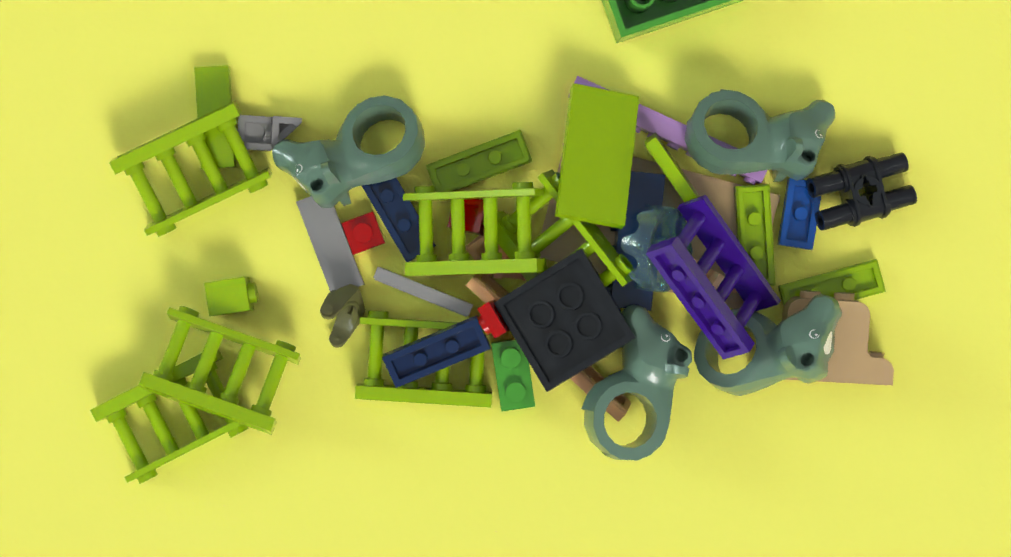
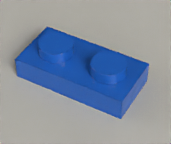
M787 179L777 245L813 250L817 226L815 213L819 211L821 196L815 198L810 196L806 185L807 180Z

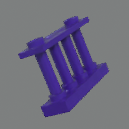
M706 195L681 203L678 206V210L687 223L680 234L652 244L647 250L646 255L723 360L749 353L755 343L744 327L754 311L776 306L781 300ZM695 235L698 236L706 247L698 262L694 260L686 249ZM715 261L725 274L717 289H715L706 276ZM734 288L744 300L736 315L733 314L725 303Z

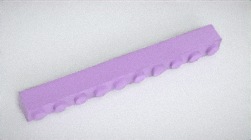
M577 76L574 82L575 84L606 89ZM639 104L636 132L640 133V131L648 133L647 137L656 132L661 140L667 142L666 146L677 151L681 148L687 151V156L691 157L685 142L687 125ZM709 136L716 144L723 148L738 149ZM767 170L738 175L744 177L743 181L755 185L756 183H762Z

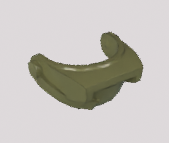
M353 284L330 291L320 309L321 316L324 319L331 320L336 317L329 337L331 345L335 348L342 347L348 341L359 325L360 317L364 316L365 313L360 289Z

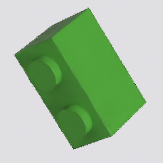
M509 339L491 342L501 412L535 407L529 362L517 341Z

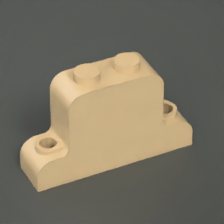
M800 290V296L790 297L785 305H783L782 321L803 310L811 299L821 294V292ZM834 292V298L840 305L842 316L835 328L834 352L828 362V374L818 382L893 386L894 369L892 364L884 359L885 353L868 351L870 311L868 307L854 300V293ZM788 378V379H784V380H798V379H797V378Z

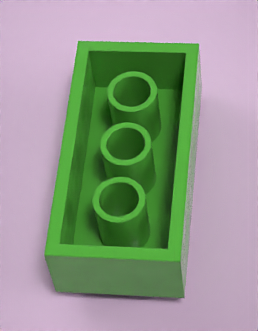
M602 0L617 44L742 2L743 0Z

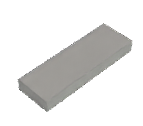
M311 196L297 201V206L329 290H337L348 284H353L357 287L365 285L335 206L332 208H321Z
M377 267L373 277L376 281L466 317L469 316L473 307L472 303L382 267Z

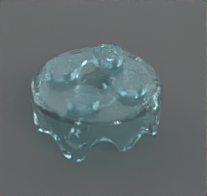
M646 204L647 211L637 214L638 230L634 234L624 237L621 247L625 253L637 260V268L629 273L630 278L637 282L635 289L660 293L668 292L671 290L670 286L648 258L646 252L652 244L678 236L687 222L680 211L674 207ZM690 243L686 249L692 256L693 248Z

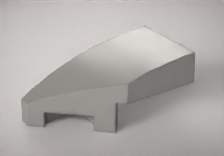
M240 115L238 116V132L247 150L271 151L279 141L284 140L302 123V118Z

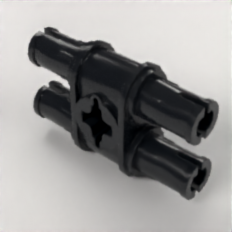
M901 152L878 159L866 156L862 161L848 165L838 164L832 172L807 179V190L812 198L839 191L842 201L841 205L815 213L818 228L822 231L845 224L856 227L861 222L878 217L883 219L893 210L916 204L917 194L912 185L885 192L882 178L908 171L909 165L906 155ZM864 187L865 193L859 195V189Z

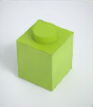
M238 277L204 283L209 317L255 310L254 303L258 302V291L256 283H250V277Z

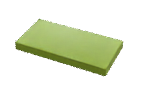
M573 83L570 88L555 217L619 229L625 226L639 96Z

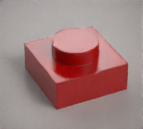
M464 199L465 233L483 236V200ZM450 213V217H449V221H448V225H447V227H448L450 230H451V213Z
M373 211L341 223L353 255L385 244Z
M494 299L477 308L480 313L477 319L487 335L492 333L493 337L497 338L508 332L509 328L494 305V302H496Z

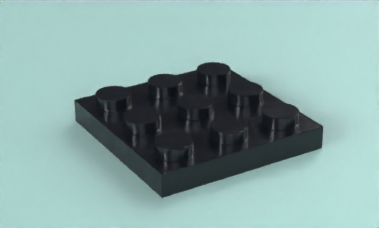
M582 248L494 302V305L546 392L553 390L637 338Z

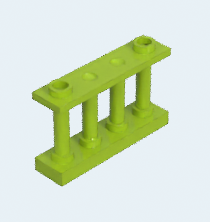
M236 100L125 152L109 162L115 175L124 171L126 176H131L154 221L144 229L147 236L155 232L158 237L176 229L174 223L247 188L250 193H253L268 185L266 179L271 178L272 175L270 168L268 167L258 172L235 126L238 123L236 117L242 113ZM215 127L218 128L219 132L223 131L246 177L230 186H227L204 140L207 138L204 132ZM185 141L188 147H193L215 193L199 201L196 200L173 155L176 153L174 147ZM154 156L157 161L161 160L184 205V208L167 216L143 171V168H145L143 161Z
M552 169L537 177L544 185V196H535L530 199L531 215L552 198L557 202L560 173H555ZM517 210L511 215L501 211L497 213L498 244L510 259H514V252H518ZM560 218L531 242L532 252L535 251V258H540L542 250L575 225L586 239V242L574 252L582 248L588 257L596 252L607 266V269L599 275L606 287L616 279L623 287L636 278L632 272L634 268L625 255L616 252L596 224ZM542 272L521 274L528 282Z
M533 182L512 183V189L435 192V186L414 187L415 193L403 194V201H418L420 255H416L417 262H405V276L532 273L547 270L546 258H535V251L532 252L530 197L544 196V189L533 188ZM516 197L518 252H514V259H502V253L498 252L497 198ZM464 199H483L485 253H481V260H469V254H466ZM451 200L452 254H449V261H437V255H433L432 201Z
M180 306L179 310L169 307L167 315L170 320L177 322L159 370H154L153 375L143 372L139 386L143 390L272 435L277 421L275 418L270 417L272 411L269 409L287 361L299 365L301 357L300 353L295 352L296 347L277 340L276 344H272L198 317L199 312L185 306ZM193 327L210 334L191 382L187 381L186 386L173 382L174 376H172V372L189 329ZM224 338L241 344L242 347L225 391L220 393L217 398L205 394L207 388L204 385ZM258 350L275 357L257 404H253L250 410L238 405L239 399H237L254 351Z
M368 310V317H360L359 324L371 325L368 378H364V384L358 383L355 386V399L491 408L492 392H487L486 386L483 385L485 352L471 357L469 384H466L465 390L452 389V383H449L450 366L436 371L435 382H432L431 388L418 387V381L415 380L396 388L392 385H384V379H381L384 326L405 327L404 345L418 340V328L439 329L438 331L459 322L388 318V311Z
M219 349L206 380L212 395L217 398L220 393L225 391L215 371L218 369L215 362L223 359ZM202 353L174 367L172 372L174 383L183 386L187 384L185 378L195 373ZM139 385L90 410L96 422L107 419L109 424L113 423L137 471L124 477L127 483L137 478L139 484L158 475L156 468L227 432L230 438L249 429L248 426L225 419L227 425L209 433L197 408L178 402L197 438L196 441L179 449L155 402L157 400L156 395L143 390ZM137 403L139 408L143 407L167 454L150 464L125 418L127 415L125 408Z

